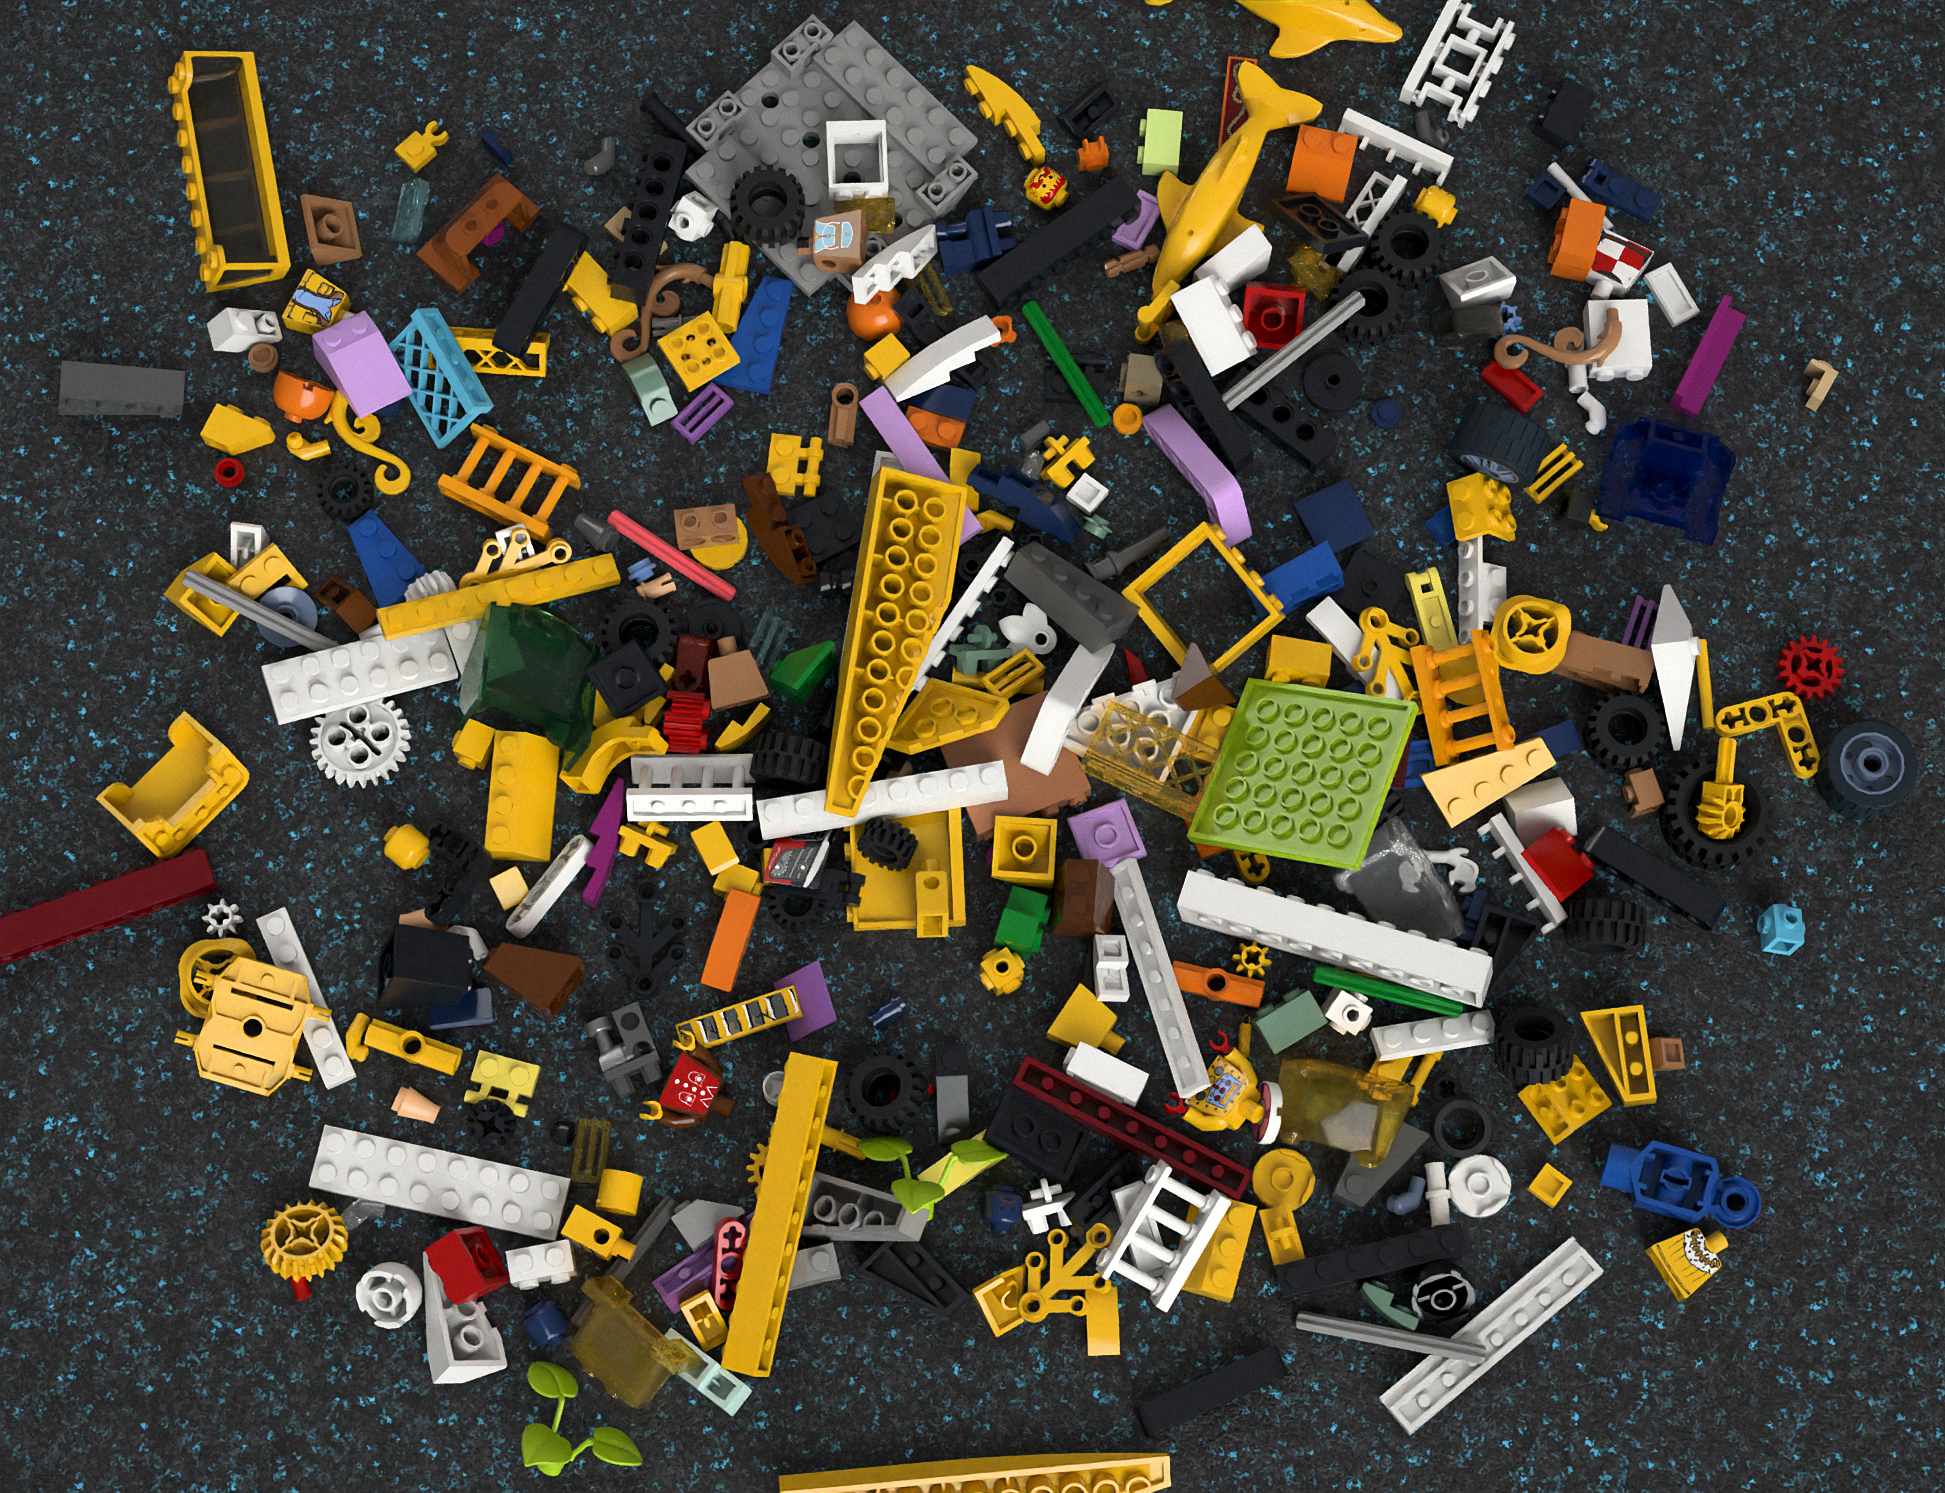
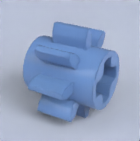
M1502 301L1501 305L1497 308L1494 305H1490L1488 309L1490 315L1485 316L1483 324L1489 325L1488 335L1494 334L1499 336L1500 339L1508 333L1516 334L1517 329L1515 326H1519L1522 321L1521 317H1516L1517 306L1511 307L1506 305L1505 301Z

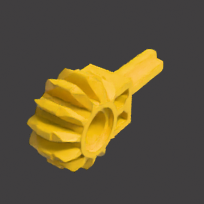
M1721 737L1719 739L1715 781H1703L1702 802L1699 806H1696L1699 809L1698 815L1695 817L1699 821L1698 830L1702 831L1705 836L1715 840L1732 839L1734 833L1740 832L1741 822L1745 821L1743 813L1746 811V808L1742 806L1744 785L1733 783L1737 742L1734 738Z

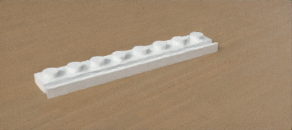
M1573 1236L1450 1338L1484 1345L1486 1347L1484 1363L1478 1364L1431 1354L1379 1397L1381 1403L1388 1408L1389 1412L1409 1435L1414 1433L1603 1274V1269L1575 1241L1576 1239Z

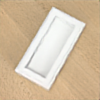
M1671 262L1644 275L1643 280L1672 328L1699 314L1700 310Z

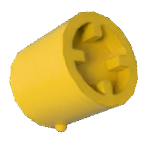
M604 1169L596 1200V1208L610 1213L635 1216L643 1177L626 1171Z

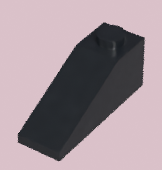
M966 1044L935 1045L938 1145H952L958 1141L970 1140Z

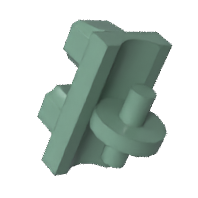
M977 625L973 630V634H968L967 641L973 644H951L949 654L957 656V672L964 675H976L978 660L982 659L981 671L989 673L1003 664L1004 658H1011L1013 649L1001 648L999 643H992L997 641V634L991 633L987 625Z

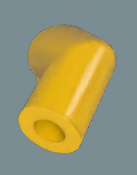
M292 432L286 438L289 451L303 460L308 461L331 454L327 439L311 444L303 439L302 435L298 432Z

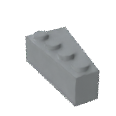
M814 1171L800 1236L808 1240L919 1241L930 1211L922 1208L912 1215L894 1195Z

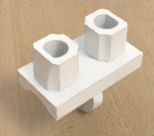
M1046 1178L1039 1179L1041 1189L1029 1192L1031 1200H1040L1025 1203L1022 1207V1217L1024 1221H1027L1032 1233L1038 1234L1049 1230L1046 1215L1056 1212L1061 1226L1072 1225L1063 1207L1075 1196V1192L1059 1194L1062 1193L1060 1184L1048 1186Z

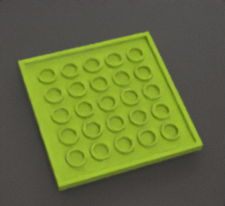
M1248 678L1188 831V839L1194 843L1359 871L1417 716L1418 705L1413 701Z

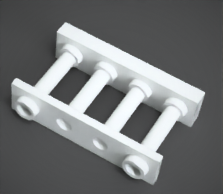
M638 754L631 756L632 784H639V788H627L628 821H753L752 788H744L745 783H755V779L749 774L753 754ZM683 783H701V788H682ZM714 783H732V788H713ZM652 784H670V788H651Z
M1160 1159L1157 1165H1152L1145 1176L1146 1184L1111 1244L1100 1252L1096 1261V1270L1106 1280H1108L1114 1270L1150 1290L1151 1296L1149 1298L1154 1305L1167 1312L1230 1206L1231 1201L1225 1194L1214 1188L1210 1195L1204 1196L1169 1177L1172 1168L1164 1160ZM1162 1187L1199 1207V1214L1194 1222L1188 1224L1152 1204ZM1145 1215L1182 1234L1183 1241L1178 1250L1171 1251L1136 1232ZM1131 1243L1166 1262L1167 1268L1162 1277L1156 1279L1121 1260L1120 1258L1128 1244Z

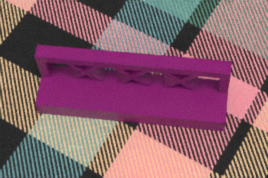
M1726 294L1721 299L1669 404V407L1695 419L1747 316L1728 307L1732 297Z

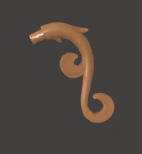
M690 262L657 265L656 269L659 272L653 277L646 305H641L640 345L631 352L624 349V341L628 338H636L637 334L636 331L631 329L620 330L610 340V351L613 357L619 362L627 363L644 355L650 340L652 313L659 318H670L679 311L681 303L678 295L673 291L667 290L661 293L665 299L663 303L656 301L660 290L669 282L683 279L681 281L683 284L693 281L696 284L702 283L713 290L714 277L707 273L708 270Z
M1609 308L1606 310L1607 322L1604 324V331L1597 336L1601 340L1590 349L1584 351L1567 349L1566 347L1572 344L1575 346V350H1579L1584 340L1583 333L1578 328L1566 327L1555 335L1554 347L1523 335H1505L1495 344L1493 351L1494 359L1504 369L1512 370L1519 368L1527 360L1528 351L1523 349L1518 356H1510L1507 353V347L1520 343L1556 362L1569 365H1585L1597 362V367L1600 368L1605 359L1618 346L1621 339L1622 322L1619 321L1618 309Z

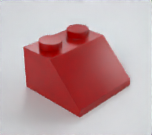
M1247 281L1242 323L1246 331L1249 330L1254 335L1257 342L1256 348L1280 350L1301 333L1306 287Z
M482 1225L454 1229L424 1249L429 1257L428 1263L431 1269L439 1275L444 1284L443 1289L446 1296L455 1305L469 1303L510 1282L509 1272Z

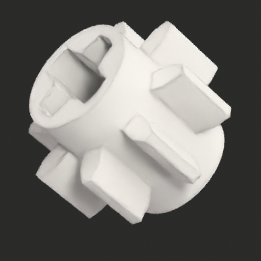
M224 899L220 900V905L213 906L208 904L209 914L202 917L204 922L211 923L206 931L210 935L218 931L221 939L226 938V934L231 932L237 935L238 932L235 929L237 923L244 922L241 916L234 915L239 910V907L233 904L228 908ZM223 914H226L229 919H224L223 925H220L217 920L222 919Z

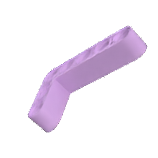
M1167 403L1142 417L1143 425L1152 440L1205 500L1211 525L1213 526L1216 523L1225 532L1227 538L1224 541L1228 546L1232 548L1251 537L1252 530L1243 494L1237 480L1173 406Z

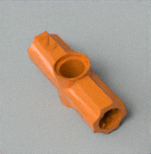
M1174 960L1172 968L1180 991L1205 996L1212 1001H1226L1256 1009L1260 1008L1265 988L1264 981L1226 973L1225 970L1220 968L1209 969ZM1212 979H1222L1225 982L1224 988L1220 991L1210 990L1208 984Z

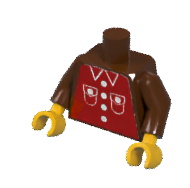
M683 1029L680 1030V1032L685 1034L686 1041L681 1044L673 1039V1045L686 1050V1052L681 1051L658 1101L643 1102V1104L651 1107L650 1115L640 1113V1118L643 1120L655 1119L656 1122L670 1128L682 1129L696 1127L700 1122L707 1123L712 1111L729 1117L735 1107L736 1100L721 1093L725 1086V1080L722 1078V1068L713 1054L698 1041H695V1037L691 1032Z

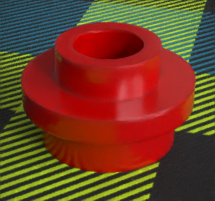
M234 458L222 459L214 469L216 481L226 488L239 485L245 476L242 463ZM228 470L235 471L234 476L230 478L225 477V473Z

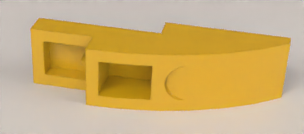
M973 65L967 66L963 82L968 93L971 96L975 94L980 102L978 106L985 119L990 118L994 126L1003 122L1010 137L1015 136L1019 143L1018 149L1024 160L1027 161L1029 159L1034 168L1044 163L1045 149L1036 136L1040 134L1041 121L1020 95L999 78Z

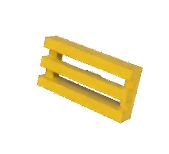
M1564 443L1542 460L1536 475L1560 455L1564 458L1530 487L1523 488L1537 504H1540L1584 465L1580 460H1576V455L1572 451L1569 452ZM1570 463L1572 467L1540 494L1536 492L1547 480L1566 464Z
M1024 648L979 680V685L982 689L986 688L988 694L1009 699L1044 675L1046 667L1027 648ZM1024 660H1029V662L1009 673L1007 677H1005L995 685L992 684V682H994L996 679H998L999 677L1013 669L1015 666H1017Z

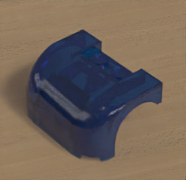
M1639 416L1638 420L1626 423L1621 422L1606 460L1594 515L1623 523L1626 515L1683 529V538L1712 545L1719 530L1720 508L1727 483L1736 463V451H1731L1720 442L1721 437L1666 421Z

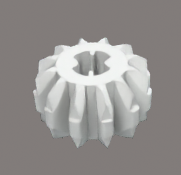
M435 570L431 574L425 573L423 577L416 578L414 583L409 584L404 596L406 602L454 591L457 588L452 578L446 572Z

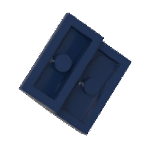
M1346 478L1291 503L1303 531H1307L1313 547L1327 540L1333 553L1375 534L1360 501Z

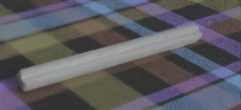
M1359 291L1352 292L1224 393L1221 398L1228 410L1234 409L1362 308L1366 301Z
M188 569L182 579L183 585L315 652L341 646L339 643L192 569Z
M1302 1310L1297 1314L1296 1327L1298 1329L1482 1364L1485 1361L1486 1347L1484 1345Z

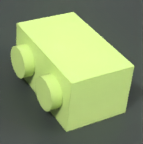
M1148 109L1147 119H1141L1139 137H1145L1144 146H1138L1137 164H1142V175L1162 176L1163 172L1168 170L1177 177L1182 111Z

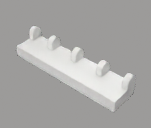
M1347 108L1337 131L1358 136L1362 140L1359 149L1365 151L1368 143L1389 152L1385 160L1389 163L1392 162L1394 156H1397L1414 164L1415 167L1412 174L1418 175L1421 168L1438 175L1436 185L1440 187L1447 177L1454 157L1349 108Z
M1502 813L1492 817L1477 832L1480 836L1489 831L1492 833L1500 846L1499 849L1492 853L1493 857L1497 859L1505 854L1517 874L1508 879L1509 882L1513 885L1522 880L1534 899L1525 905L1527 910L1530 911L1538 906L1549 922L1541 928L1544 935L1563 924L1568 916L1556 897L1520 854L1525 849Z

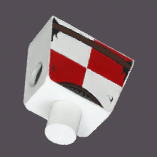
M1602 228L1595 259L1586 278V282L1595 286L1590 295L1591 299L1608 300L1611 294L1623 298L1646 269L1654 252Z

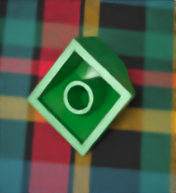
M829 640L790 653L783 661L778 659L769 671L771 675L769 677L770 686L800 707L836 663L835 643Z

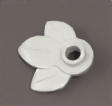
M1026 603L1023 616L1012 615L999 621L1002 633L1011 641L1006 648L1013 649L1012 657L1024 648H1027L1033 655L1036 653L1047 654L1057 644L1056 632L1048 625L1046 613L1033 603ZM1040 633L1047 637L1044 645H1039L1036 641V637Z

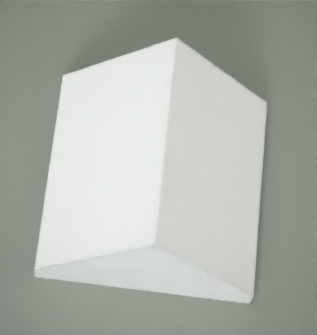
M1493 256L1438 275L1455 317L1510 298L1516 284L1515 275Z
M1561 777L1520 786L1502 797L1510 827L1524 849L1528 848L1556 825L1560 830L1565 827L1573 837L1578 835L1574 797Z

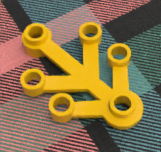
M517 527L511 532V542L498 570L487 574L492 559L498 558L502 552L500 543L496 539H487L482 545L483 552L475 570L463 575L459 582V589L470 587L473 583L483 584L521 575L551 562L564 564L571 557V547L565 539L554 538L548 542L546 551L516 562L522 547L527 546L530 542L528 531L523 527ZM518 533L526 535L525 539L521 542L515 540V536ZM494 544L497 546V550L494 553L486 551L489 545ZM562 548L565 550L562 557L554 556L557 549ZM523 608L512 610L509 612L517 613L520 612Z
M1378 607L1364 609L1359 616V625L1364 635L1359 654L1355 655L1351 661L1354 670L1364 672L1372 667L1373 659L1371 653L1375 641L1380 649L1373 681L1369 682L1365 687L1366 695L1383 697L1386 694L1385 683L1388 670L1390 669L1404 697L1403 700L1416 702L1419 707L1417 716L1424 714L1419 690L1414 691L1401 664L1404 663L1411 666L1415 673L1411 652L1392 645L1387 636L1390 635L1398 638L1399 644L1402 647L1410 648L1419 642L1418 632L1413 628L1406 629L1389 622L1387 613ZM1370 618L1373 619L1375 623L1374 627L1370 622ZM1406 634L1410 635L1411 643L1407 641ZM1360 657L1365 661L1364 667L1359 662ZM1374 685L1378 688V694L1373 690Z
M1096 1223L1086 1232V1244L1065 1265L1064 1248L1068 1245L1069 1237L1061 1229L1050 1231L1048 1234V1243L1050 1244V1281L1041 1289V1271L1045 1269L1047 1260L1039 1252L1029 1253L1025 1260L1028 1267V1292L1022 1295L1018 1303L1021 1317L1028 1322L1037 1323L1045 1319L1048 1313L1071 1312L1078 1317L1087 1314L1089 1303L1081 1296H1073L1070 1300H1051V1298L1059 1290L1093 1289L1101 1294L1110 1290L1112 1284L1110 1278L1108 1280L1105 1279L1104 1287L1100 1289L1096 1287L1097 1280L1102 1278L1099 1273L1093 1276L1074 1275L1098 1250L1102 1251L1104 1248L1109 1247L1114 1238L1112 1230L1102 1223ZM1100 1233L1106 1234V1240L1103 1243L1097 1242V1237ZM1057 1234H1062L1063 1236L1060 1244H1054V1237ZM1040 1257L1041 1262L1039 1266L1032 1267L1033 1258ZM1038 1301L1040 1305L1038 1311L1031 1312V1304ZM1077 1301H1082L1083 1308L1076 1312L1074 1304Z

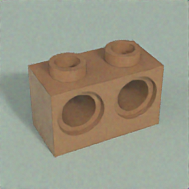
M734 503L674 510L679 550L740 544Z

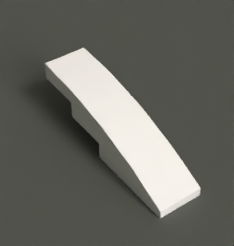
M929 224L906 235L879 252L853 274L852 284L855 303L866 304L878 290L890 292L902 277L913 279L938 252L935 225Z
M987 315L972 321L935 341L909 359L883 381L884 386L896 403L946 383L950 381L949 371L976 361L975 351L1001 341L1000 331Z
M1328 596L1306 615V620L1327 640L1326 644L1333 645L1332 651L1346 665V670L1356 681L1360 680L1366 687L1369 682L1373 681L1379 651L1375 646L1373 647L1371 653L1373 665L1370 669L1364 672L1354 670L1351 661L1355 655L1359 654L1364 633ZM1360 657L1359 662L1364 667L1365 661ZM1389 669L1385 683L1386 694L1383 697L1402 700L1404 697ZM1374 685L1373 690L1378 694V688Z

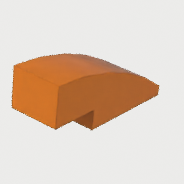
M734 887L730 889L700 983L727 992L733 989L743 956L747 950L762 896Z

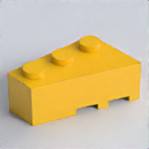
M1643 1005L1580 1012V1020L1623 1106L1629 1107L1656 1103L1657 1096Z

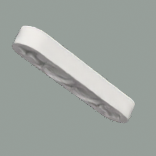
M582 834L571 839L511 914L506 923L507 930L518 939L527 936L584 866L595 847L594 844Z

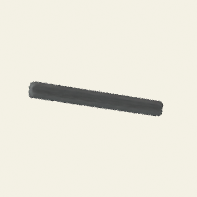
M668 1195L662 1198L629 1241L637 1246L629 1263L616 1258L571 1317L572 1323L582 1330L588 1328L670 1221L671 1217L675 1214L673 1210L679 1206L675 1199Z

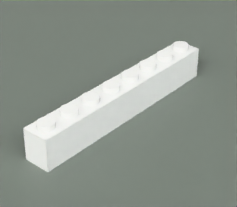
M1003 760L870 782L855 818L824 812L826 790L756 801L762 838L763 840L865 824L872 818L876 820L877 817L883 820L1008 800V786Z

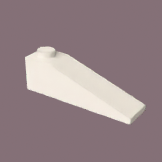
M424 1251L427 1355L433 1384L464 1383L505 1369L507 1362L502 1338L497 1328L491 1327L484 1314L487 1309L483 1302H478L475 1299L469 1303L455 1305L446 1296L443 1289L444 1284L439 1275L431 1269L428 1263L429 1257Z

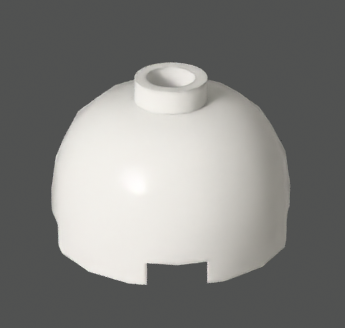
M397 1262L380 1263L366 1272L361 1281L358 1282L356 1286V1299L362 1312L366 1310L371 1317L376 1319L374 1324L387 1329L399 1328L417 1312L422 1301V1286L414 1271L406 1265Z

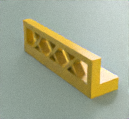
M448 326L463 353L467 349L475 350L482 357L476 364L470 363L474 372L546 377L547 349L550 344V333L538 332L526 352L539 354V368L528 367L521 359L509 354L507 355L512 361L505 366L498 365L491 358L497 351L503 352L492 346L496 329ZM429 352L428 369L436 370V361H434L433 354Z

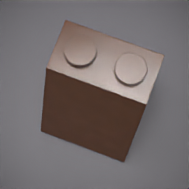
M1067 859L1054 874L1049 936L1093 938L1095 934L1111 935L1115 877L1098 859Z
M503 942L498 949L493 947L484 959L486 965L483 967L491 981L550 1023L588 973L583 961L577 956Z

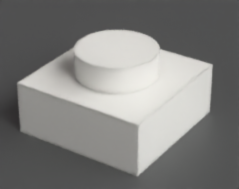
M1084 473L1068 492L1066 499L1091 516L1108 495L1109 490Z

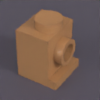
M1638 767L1625 772L1626 780L1622 791L1625 801L1628 804H1632V809L1628 813L1630 819L1660 810L1665 801L1653 769L1643 771L1642 767Z

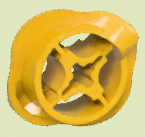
M1517 595L1504 601L1495 613L1490 633L1495 643L1493 654L1498 665L1529 674H1544L1556 668L1565 655L1568 637L1571 632V614L1569 609L1564 604L1535 598L1530 595ZM1510 620L1515 624L1513 628L1516 631L1511 640L1507 632V624ZM1547 630L1550 631L1552 637V647L1549 650L1545 646L1546 640L1544 639V634Z
M239 938L201 940L185 950L179 962L180 997L190 1015L205 1019L211 1002L207 998H211L214 990H211L212 987L206 985L202 986L203 989L199 993L196 992L192 985L195 969L198 967L203 972L220 975L239 955L257 960L248 942ZM217 955L230 957L229 960L226 959L218 965L212 964L208 960L205 961V959ZM232 987L231 992L253 999L257 998L256 994Z

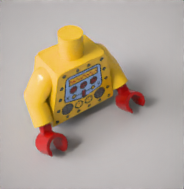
M1217 1031L1218 1035L1225 1041L1222 1046H1215L1209 1039V1045L1212 1050L1222 1051L1225 1054L1224 1058L1218 1055L1207 1070L1211 1086L1187 1098L1184 1101L1187 1107L1183 1105V1098H1180L1176 1092L1169 1093V1097L1177 1101L1178 1106L1171 1107L1166 1103L1163 1105L1166 1113L1170 1115L1180 1113L1183 1120L1201 1131H1218L1225 1128L1237 1130L1245 1119L1257 1123L1264 1115V1107L1258 1104L1261 1094L1256 1088L1258 1079L1252 1064L1235 1047L1231 1048L1228 1045L1227 1035L1222 1031Z

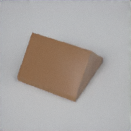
M308 194L300 196L310 250L317 267L360 258L362 252L352 202Z

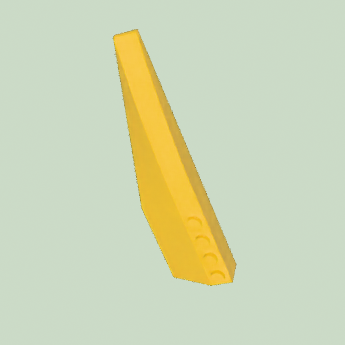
M1071 1453L1000 1456L779 1476L780 1493H1151L1171 1486L1168 1453Z

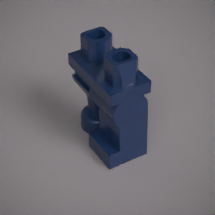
M992 205L983 207V209L972 210L966 215L965 220L947 225L945 220L934 221L945 277L987 268L1017 247L1014 236L999 238L997 233L998 231L1012 229L1009 210L993 211ZM966 235L967 239L951 243L949 237Z

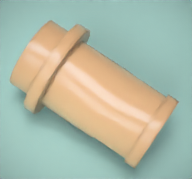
M667 572L665 575L647 583L641 581L639 583L640 586L635 587L637 595L643 596V600L647 602L649 597L655 599L675 591L676 586L674 581L670 582L672 577Z

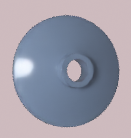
M288 586L278 587L266 593L259 602V604L281 615L289 614L293 621L313 631L316 628L318 619L316 606L312 599L300 589ZM256 622L259 632L270 643L280 647L300 645L298 642Z

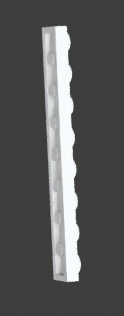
M1127 858L1108 869L1115 877L1114 898L1179 1097L1189 1098L1210 1087L1211 1083L1137 860Z

